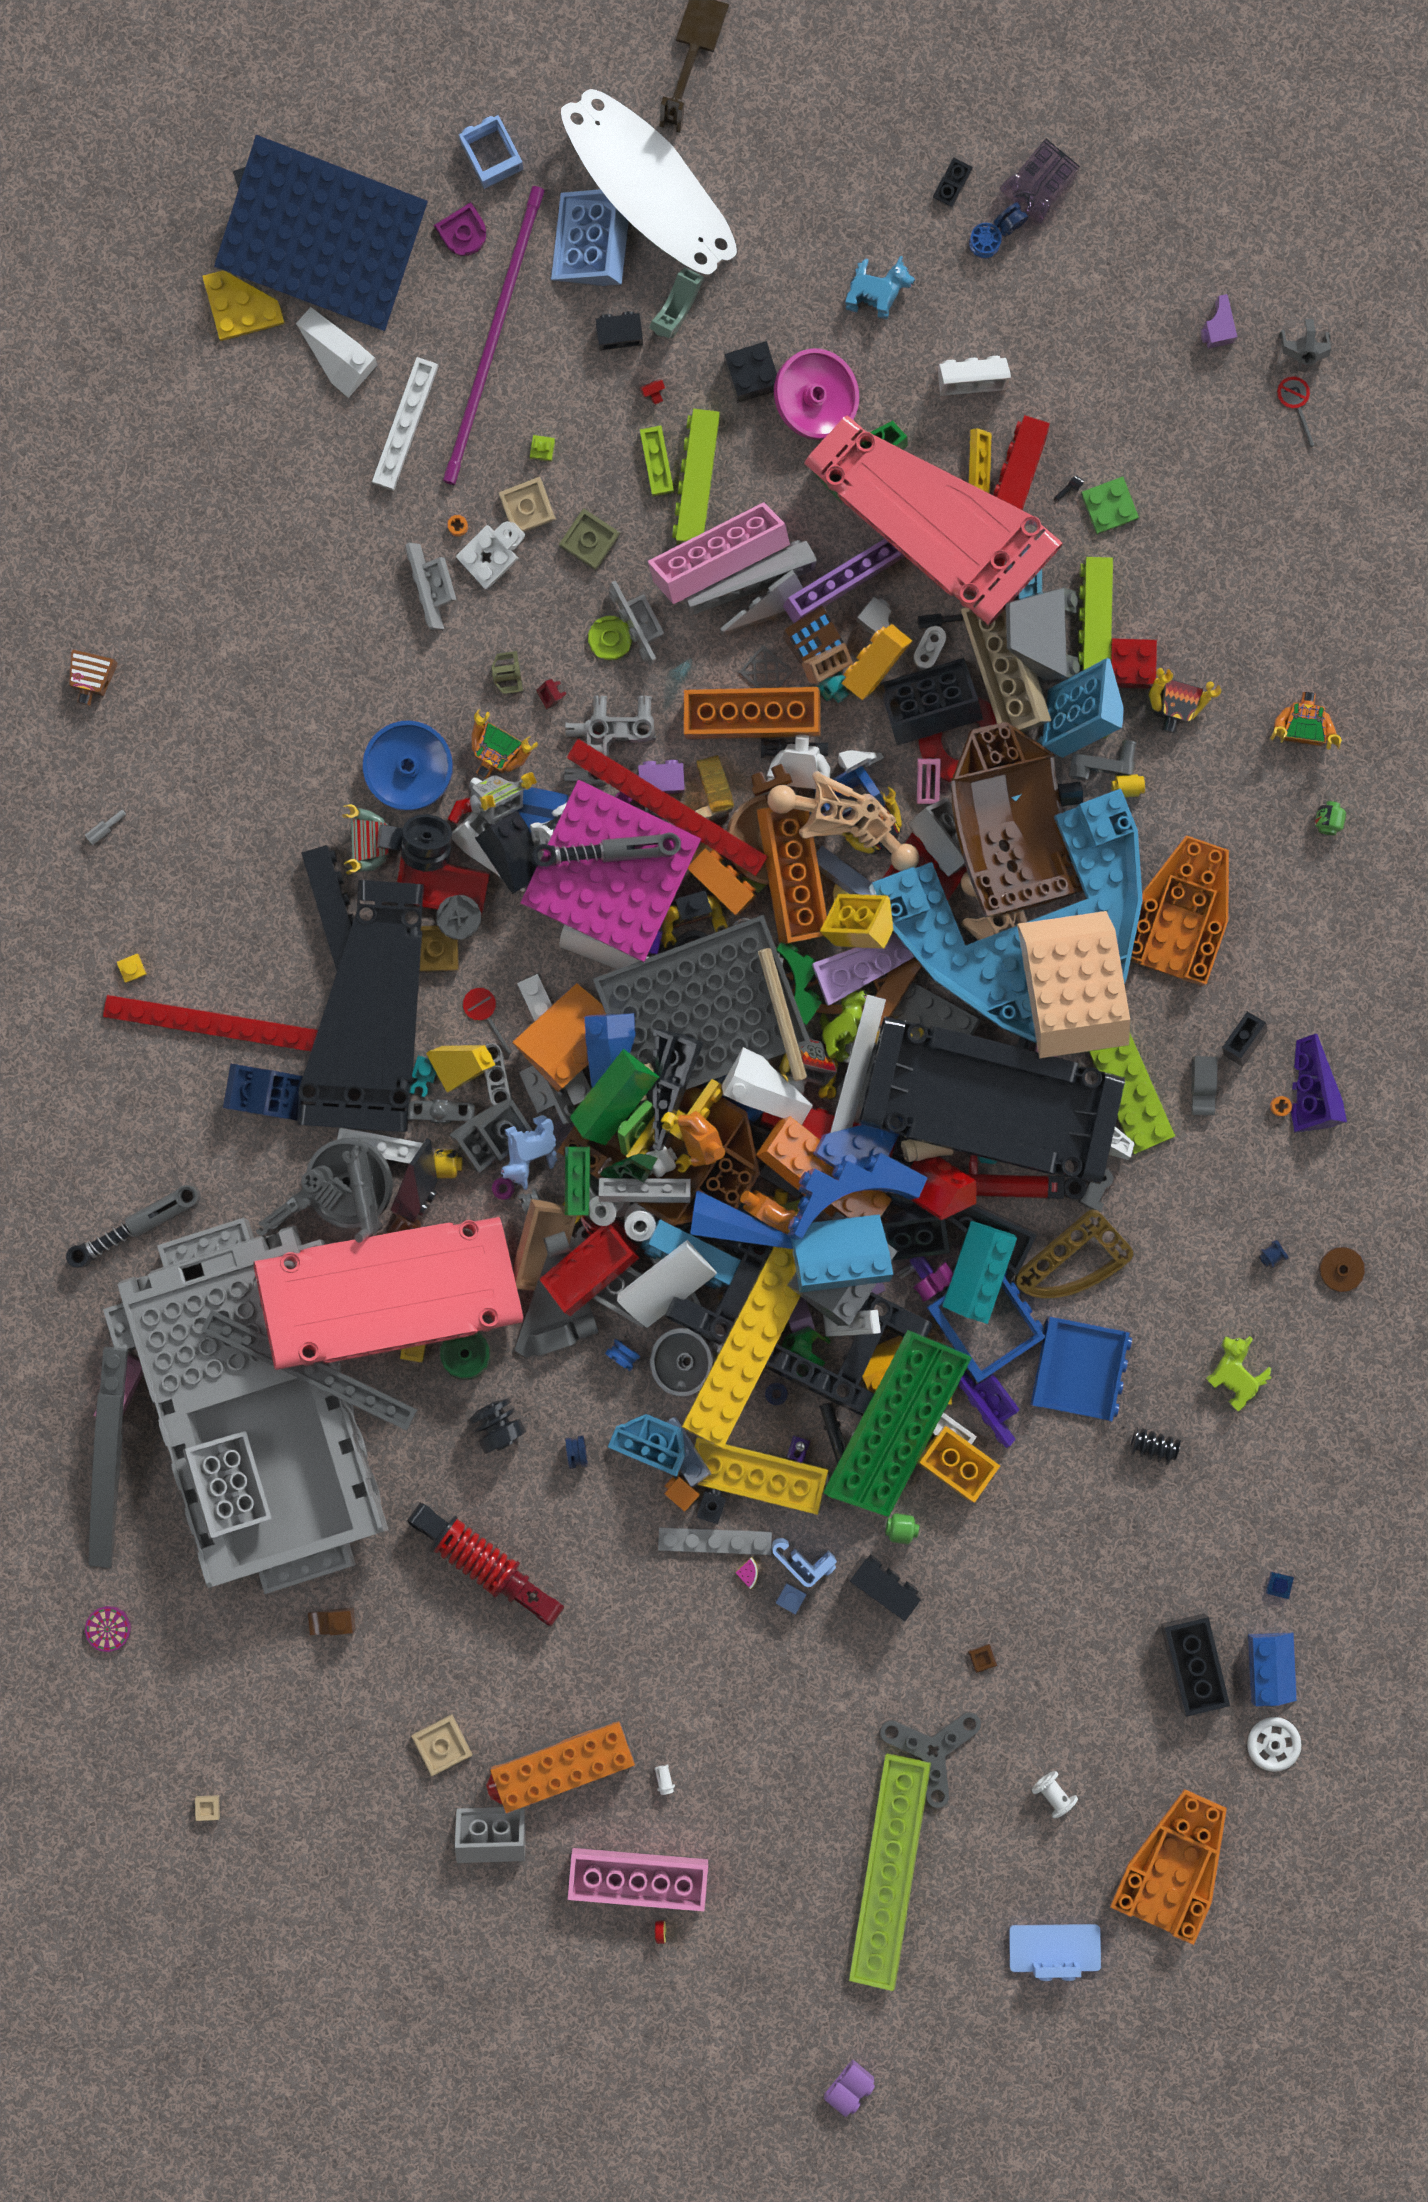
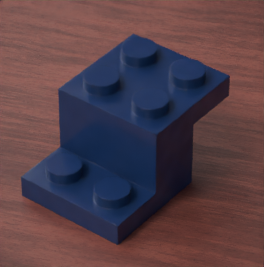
M231 1063L223 1108L297 1121L298 1091L303 1076Z

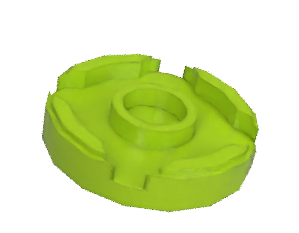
M604 616L597 619L588 632V643L592 652L604 660H617L623 657L629 651L632 644L629 625L616 616Z

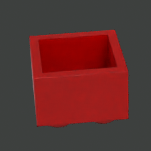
M1112 638L1111 664L1118 688L1151 689L1156 679L1157 640Z

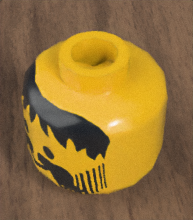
M437 1149L434 1152L433 1157L437 1178L453 1179L457 1176L458 1171H462V1157H458L456 1150Z

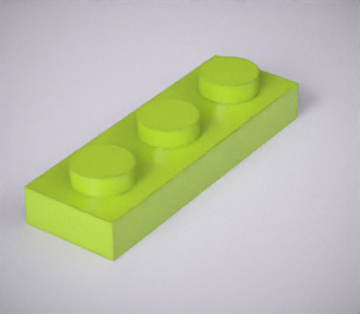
M662 426L640 429L652 497L674 493Z

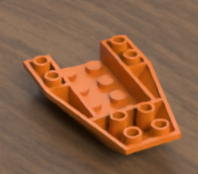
M1184 1789L1128 1863L1110 1908L1130 1917L1133 1915L1194 1945L1212 1903L1227 1808Z

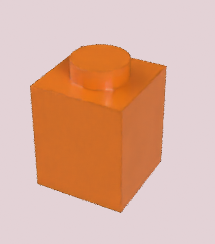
M680 1475L677 1478L672 1476L664 1486L667 1489L664 1494L684 1512L700 1495Z

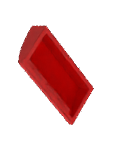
M401 856L397 882L424 884L423 907L438 909L440 904L448 897L455 895L467 896L478 905L482 918L491 872L446 864L443 868L436 871L424 872L408 866Z
M612 1224L601 1226L539 1280L563 1312L571 1317L636 1262L639 1257Z

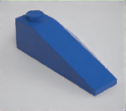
M634 1013L589 1015L584 1017L592 1088L623 1048L627 1052H631L636 1036Z

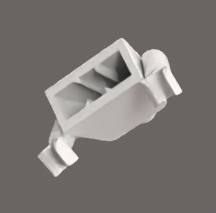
M799 734L796 735L795 744H788L785 750L779 751L772 760L767 774L768 781L775 779L771 768L782 764L787 774L790 773L793 781L786 786L816 789V784L812 777L813 773L818 771L830 778V766L825 757L820 754L818 747L809 746V736Z

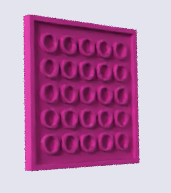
M578 779L548 845L560 848L562 846H565V848L571 847V845L578 847L581 844L589 846L590 843L598 845L604 839L658 835L669 832L676 834L680 838L681 847L675 855L668 858L658 857L615 862H603L601 858H598V860L589 859V861L580 860L579 862L576 860L570 861V863L565 861L546 869L536 868L520 904L644 962L701 839ZM669 839L663 841L664 849L672 851L674 848L673 842ZM656 845L635 847V849L655 848ZM544 851L540 859L541 862L549 861V854Z

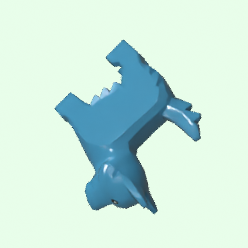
M903 256L899 257L896 264L884 278L866 274L869 261L867 258L862 263H858V268L855 269L856 276L853 278L850 284V291L847 293L845 301L846 310L857 313V304L864 301V303H868V306L873 305V307H877L878 318L888 320L889 309L901 288H910L915 282V278L909 275L908 268L903 265Z

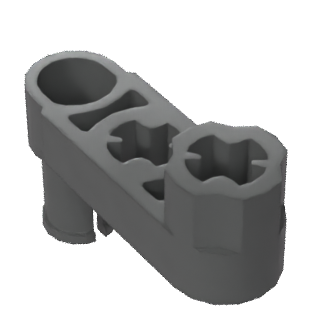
M1123 740L1121 756L1118 761L1082 754H1072L1069 777L1078 780H1088L1090 770L1120 776L1133 775L1135 767L1133 760L1137 743Z

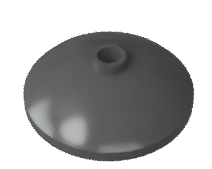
M687 1328L673 1329L664 1333L656 1341L650 1357L651 1371L655 1381L664 1391L675 1396H690L698 1393L714 1364L713 1352L707 1340ZM686 1358L691 1360L690 1365L686 1364Z

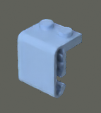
M777 1538L772 1542L773 1554L806 1587L813 1586L824 1574L827 1577L836 1568V1558L829 1550L812 1566L794 1549L790 1553L793 1559L790 1563L777 1550L778 1547H781L785 1551L789 1547L788 1540Z

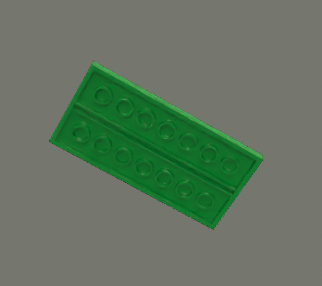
M907 1330L823 1493L831 1498L889 1517L972 1357Z

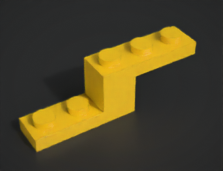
M711 1079L687 1115L697 1111L706 1119L712 1104L718 1102L723 1095L722 1084ZM678 1109L676 1117L686 1114ZM655 1115L626 1155L627 1158L636 1154L650 1152L649 1149L655 1143V1129H653ZM674 1124L670 1133L684 1141L679 1125Z

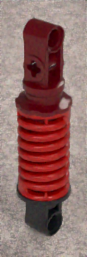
M420 1502L407 1519V1523L434 1541L430 1549L432 1553L440 1552L443 1559L450 1556L448 1562L451 1565L456 1563V1569L461 1570L463 1568L462 1572L465 1575L470 1573L469 1577L471 1580L477 1578L476 1583L478 1585L483 1584V1588L491 1593L492 1597L496 1598L502 1594L508 1598L510 1603L515 1600L546 1625L551 1627L565 1607L556 1599L548 1596L528 1581L529 1576L527 1574L523 1575L518 1571L520 1562H516L513 1559L507 1560V1554H500V1549L498 1548L493 1549L492 1543L486 1544L485 1538L479 1539L478 1533L474 1532L472 1534L470 1527L465 1529V1524L457 1519L456 1515L447 1522L424 1503ZM534 1593L536 1601L529 1603L527 1595Z

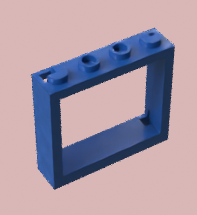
M1005 1272L1001 1287L1034 1335L982 1370L979 1369L972 1358L967 1369L978 1383L1045 1338L1043 1334L1045 1329L1039 1320L1034 1321L1030 1315L1033 1311L1026 1301L1022 1303L1017 1296L1020 1294V1291L1013 1282L1009 1284L1005 1278L1008 1275L1007 1272ZM944 1294L926 1308L953 1348L971 1356L939 1309L943 1305L946 1296Z

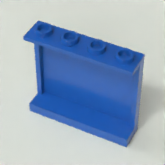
M1047 1316L1044 1331L1045 1338L1042 1342L1030 1404L1032 1406L1045 1407L1113 1422V1417H1117L1119 1411V1404H1116L1117 1396L1121 1395L1123 1390V1382L1120 1381L1122 1372H1126L1128 1364L1125 1354L1126 1350L1129 1351L1131 1348L1132 1337H1129L1130 1333Z

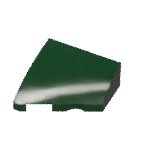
M636 1154L604 1168L600 1175L604 1178H632L645 1183L658 1158L647 1154Z

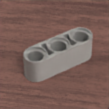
M489 1043L485 1045L487 1050L490 1048L498 1050V1057L493 1060L495 1066L485 1071L490 1101L493 1105H496L495 1096L497 1093L504 1092L507 1099L511 1098V1092L502 1049L494 1043ZM494 1070H500L503 1074L499 1082L491 1080V1073Z

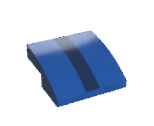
M531 787L523 791V807L516 811L519 812L530 829V825L533 823H545L556 818L552 812L559 806L567 803L569 795Z

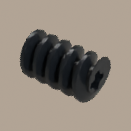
M1136 1426L1130 1445L1131 1454L1134 1455L1138 1449L1140 1450V1457H1143L1147 1452L1149 1460L1154 1455H1157V1462L1160 1463L1164 1457L1166 1458V1465H1169L1178 1456L1181 1440L1176 1439L1173 1443L1172 1437L1168 1436L1165 1439L1161 1433L1156 1437L1154 1431L1149 1432L1147 1435L1146 1429L1142 1428L1139 1432Z

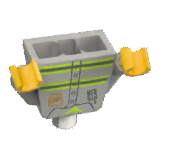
M534 773L524 774L521 780L517 782L507 781L497 775H493L483 781L478 777L473 778L469 783L472 812L474 814H481L492 824L522 808L523 791L530 789L533 784L537 783Z

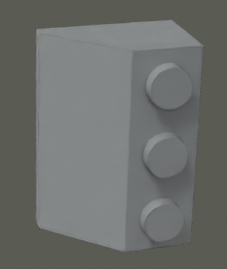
M946 797L926 807L908 824L911 826L913 833L923 842L927 852L938 862L940 869L949 877L964 868L965 862L956 832L952 804Z
M504 1807L457 1809L455 1832L457 1863L525 1861V1807L509 1813L505 1812Z

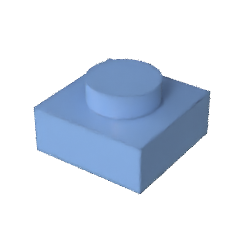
M786 1583L776 1604L796 1614L806 1593Z

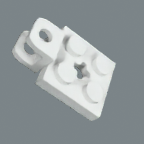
M506 521L495 531L489 525H486L456 557L485 589H488L519 559L512 550L523 541L525 534L513 522ZM484 552H491L490 559L492 561L490 563L487 561L483 562L482 555Z

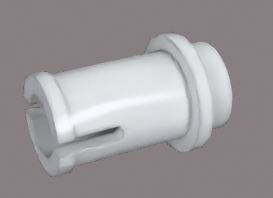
M668 1764L654 1768L659 1785L657 1791H660L661 1795L674 1792L675 1784H672Z

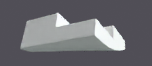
M851 750L839 753L838 764L842 770L845 769L846 773H849L862 765L868 767L884 757L882 753Z

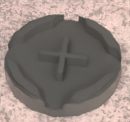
M455 895L446 898L440 904L437 910V923L439 929L447 937L454 940H464L478 931L481 924V912L478 905L471 898L464 895Z

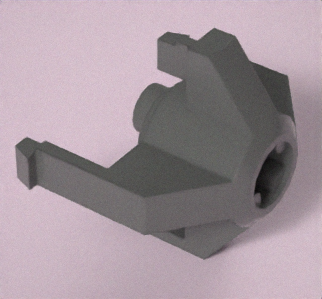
M1305 319V336L1297 341H1286L1285 330H1281L1279 334L1283 354L1298 361V371H1307L1317 361L1330 356V333L1325 332L1324 343L1317 342L1315 339L1314 319Z

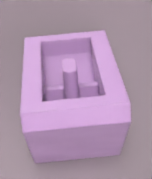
M800 1296L788 1320L791 1331L795 1333L807 1326L815 1331L806 1300Z

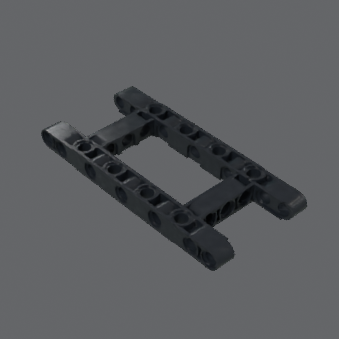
M712 1238L711 1241L741 1255V1261L730 1284L727 1285L715 1312L713 1313L686 1298L683 1300L674 1297L665 1317L723 1346L773 1246L760 1245L763 1248V1254L758 1255L754 1252V1244ZM871 1292L859 1311L874 1310L875 1305L881 1306L883 1309V1315L879 1316L881 1333L853 1335V1342L848 1353L842 1358L844 1361L838 1374L777 1344L764 1368L863 1417L874 1393L858 1385L884 1329L903 1338L907 1330L927 1337L933 1324ZM716 1325L723 1326L725 1330L723 1336L716 1334ZM798 1365L804 1367L806 1372L804 1377H800L796 1373ZM838 1386L844 1387L846 1391L844 1397H840L837 1394Z

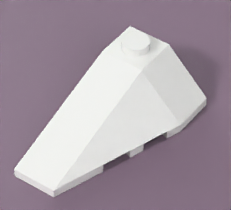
M312 307L296 323L330 382L349 398L377 366L375 357Z
M744 1047L741 1049L722 1084L723 1095L783 1119L791 1116L801 1125L812 1108V1104L795 1087L791 1086L763 1056Z

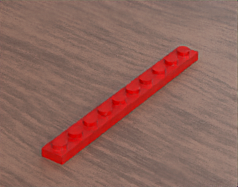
M577 739L566 757L676 827L700 838L702 843L753 875H758L768 859V856L582 740Z
M111 995L106 996L103 1017L310 1052L318 1032L316 1029Z

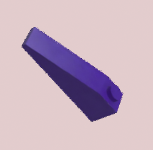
M1318 1034L1296 1040L1294 1067L1299 1070L1298 1081L1293 1082L1292 1090H1297L1296 1103H1291L1294 1132L1327 1129L1346 1123L1347 1119L1343 1100Z

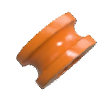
M454 515L448 520V529L452 535L458 537L467 532L468 524L463 516ZM456 520H460L461 525H464L463 529L460 528V531H455V528L452 526L453 522L456 524Z
M1284 1096L1274 1098L1270 1104V1109L1276 1116H1285L1289 1114L1292 1108L1291 1101ZM1280 1100H1283V1104L1286 1103L1287 1108L1283 1109L1282 1113L1278 1112L1279 1109L1275 1108V1104H1278Z

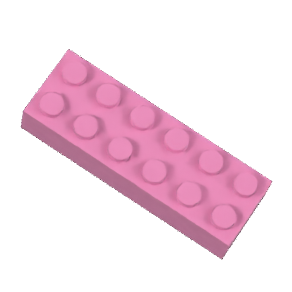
M763 502L649 560L648 565L653 582L675 604L789 546L790 542L785 523Z
M573 1848L568 1900L704 1911L708 1859Z

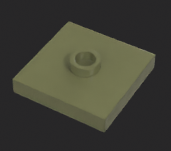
M583 508L559 543V547L596 571L620 536V532Z

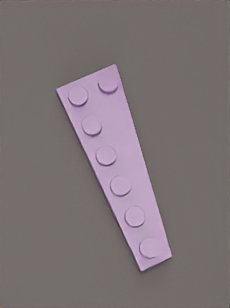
M892 934L884 949L856 947L812 964L826 1004L829 1006L909 961L914 956L897 935Z

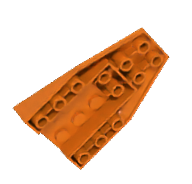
M1187 835L1184 837L1142 892L1143 901L1131 962L1200 986L1207 984L1228 923L1229 850Z

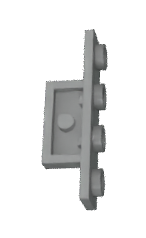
M407 543L406 555L412 566V576L417 584L419 601L423 605L425 612V622L429 629L442 630L444 626L439 607L456 601L445 558L439 557L426 563L421 545Z
M611 582L610 590L608 591L613 603L617 602L622 621L628 623L630 627L629 634L634 642L637 641L640 647L639 653L644 662L647 661L649 666L654 665L656 657L648 643L664 635L655 614L644 594L627 602L617 582Z
M533 1065L519 1072L537 1113L555 1105L562 1123L565 1125L572 1122L570 1116L575 1111V1107L570 1102L565 1086L557 1092Z

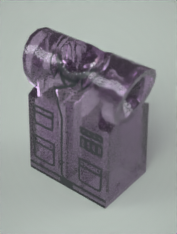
M1045 138L1019 172L1007 179L1000 186L999 190L1013 202H1018L1019 204L1020 202H1026L1027 207L1025 209L1027 213L1042 225L1050 207L1077 177L1080 166Z

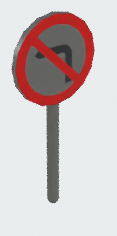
M1287 377L1278 385L1277 397L1286 408L1297 409L1310 447H1314L1312 436L1301 409L1309 400V386L1306 381L1299 377Z

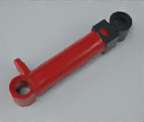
M974 1155L970 1156L969 1173H965L976 1180V1196L1064 1199V1196L1069 1199H1080L1084 1196L1087 1189L1086 1183L1083 1180L1071 1177L1064 1181L1063 1176L978 1174L977 1156ZM1072 1182H1076L1079 1185V1192L1075 1195L1071 1194L1068 1189Z

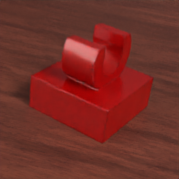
M662 379L639 387L644 397L650 395L653 404L656 405L663 402L659 392L665 389Z

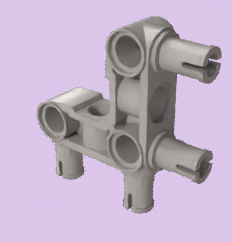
M593 696V716L585 723H566L565 728L567 730H565L566 737H586L588 745L609 757V746L614 741L648 742L655 735L654 719L651 716L652 697L645 696L644 705V697L637 696L638 715L635 717L606 716L607 696ZM598 725L605 726V731L601 735L594 734V729ZM642 725L649 726V732L646 735H639L638 733ZM565 767V782L577 781L579 779L587 784L598 786L606 784L601 779L595 780L593 774L583 768Z

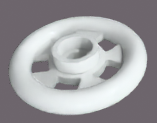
M1269 1717L1259 1721L1251 1729L1247 1740V1748L1251 1759L1260 1768L1271 1772L1283 1771L1292 1766L1298 1759L1301 1751V1738L1297 1729L1289 1721L1279 1717ZM1272 1726L1281 1727V1734L1271 1733ZM1260 1733L1266 1735L1263 1744L1257 1742ZM1291 1737L1292 1746L1286 1747L1284 1738ZM1278 1741V1747L1273 1749L1271 1747L1272 1742ZM1263 1749L1270 1755L1266 1760L1259 1755ZM1284 1752L1287 1758L1278 1762L1276 1756Z

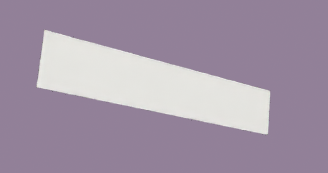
M871 995L866 997L831 1133L852 1128L886 999Z

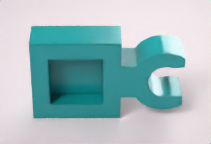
M419 1055L417 1057L412 1077L417 1078V1082L411 1086L410 1091L412 1094L415 1093L417 1087H422V1097H426L428 1094L427 1082L434 1083L437 1073L429 1058Z

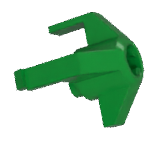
M807 1326L795 1333L786 1334L782 1339V1347L823 1367L825 1362L811 1352L812 1343L817 1336L828 1344L831 1341L827 1336L823 1337Z

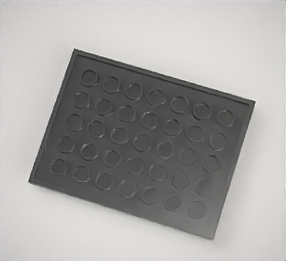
M764 915L645 959L644 962L639 961L593 979L606 1014L634 1013L636 1036L630 1054L641 1063H651L655 1070V1057H653V1050L655 1049L654 1029L684 1034L704 1042L686 1088L689 1089L711 1081V1079L727 1075L743 1047L763 1056L766 1060L786 1053L758 951L770 948L798 1047L811 1043ZM653 1086L646 1093V1100L649 1102H653Z

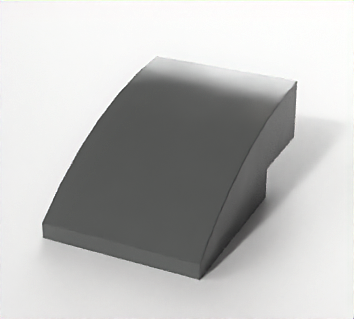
M509 1098L473 1117L449 1136L470 1167L480 1173L494 1160L501 1161L509 1154L508 1136L505 1133V1129L514 1126L517 1132L522 1131L523 1133L533 1130L513 1100Z

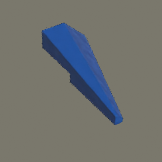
M696 1191L690 1235L793 1249L791 1238L787 1234L713 1197Z

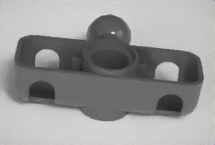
M414 1100L408 1105L407 1120H431V1123L440 1124V1122H443V1124H451V1120L469 1121L475 1117V1107L471 1102ZM415 1105H423L421 1114L416 1115L414 1113ZM460 1106H468L465 1116L459 1115Z

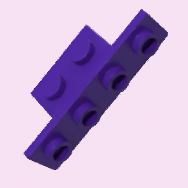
M965 1371L958 1387L964 1390L970 1404L978 1409L984 1423L994 1431L997 1441L1003 1444L1005 1448H1008L1015 1441V1437L1006 1427L1004 1421L1016 1414L1020 1409L993 1373L975 1384Z

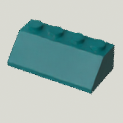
M971 1221L942 1306L964 1317L988 1324L1017 1240L1015 1235Z

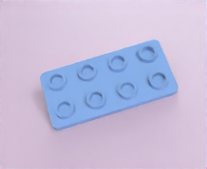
M1097 1924L1012 1925L1009 1928L1010 1969L1013 1972H1033L1035 1978H1039L1041 1981H1051L1053 1978L1061 1977L1062 1980L1073 1981L1075 1977H1081V1971H1099L1101 1968L1100 1927Z

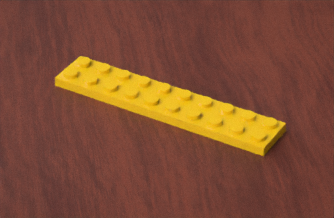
M773 1247L681 1428L721 1449L726 1444L800 1298V1295L787 1286L796 1272L793 1249Z

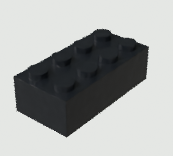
M1203 1613L1161 1623L1181 1712L1188 1717L1229 1707L1230 1702L1209 1617Z

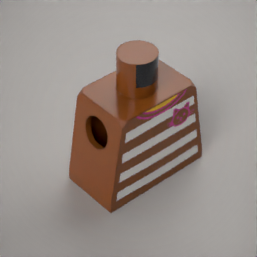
M72 649L69 684L73 689L80 690L77 703L90 706L93 694L105 695L118 664L114 659Z

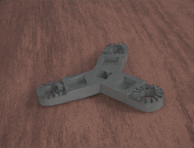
M965 1712L931 1737L895 1720H888L882 1724L880 1734L885 1742L922 1758V1761L931 1763L926 1798L932 1807L941 1808L949 1800L945 1756L978 1733L981 1728V1721L975 1713ZM966 1718H973L976 1721V1725L972 1730H967L963 1727V1722ZM888 1726H895L898 1729L896 1737L889 1738L885 1735V1730ZM929 1745L939 1747L936 1756L927 1754ZM941 1790L944 1793L943 1800L939 1802L933 1801L931 1799L932 1792Z

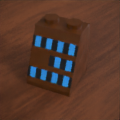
M822 605L786 628L783 634L784 641L801 666L802 662L844 643ZM838 652L836 653L837 657L839 659V662L842 663L841 656ZM829 657L832 667H834L833 661L831 657ZM822 661L821 665L823 667V670L825 671L826 669Z

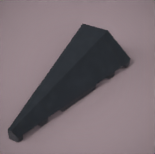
M654 1029V1073L659 1078L653 1084V1108H655V1121L653 1122L655 1143L653 1148L661 1151L664 1149L670 1130L662 1128L664 1122H661V1119L667 1112L677 1114L704 1042L684 1034Z

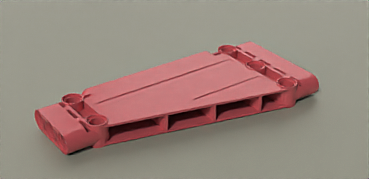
M848 415L832 429L804 462L809 469L827 483L829 489L838 493V497L947 594L958 598L962 606L969 608L988 626L1006 609V603L1012 602L1063 545L1059 539L1041 525L1037 517L888 443L870 432H866ZM865 441H869L872 444L868 449H863L860 445ZM838 474L842 479L839 482H833L830 480L831 476ZM1027 525H1034L1037 530L1034 533H1028L1025 527ZM997 558H1003L1006 564L1000 567L994 561ZM971 591L975 593L976 597L973 600H967L963 595Z

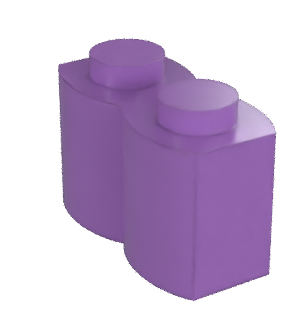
M852 2059L825 2092L824 2100L845 2117L849 2113L854 2114L860 2106L859 2100L864 2095L866 2097L869 2096L875 2087L873 2085L874 2077Z

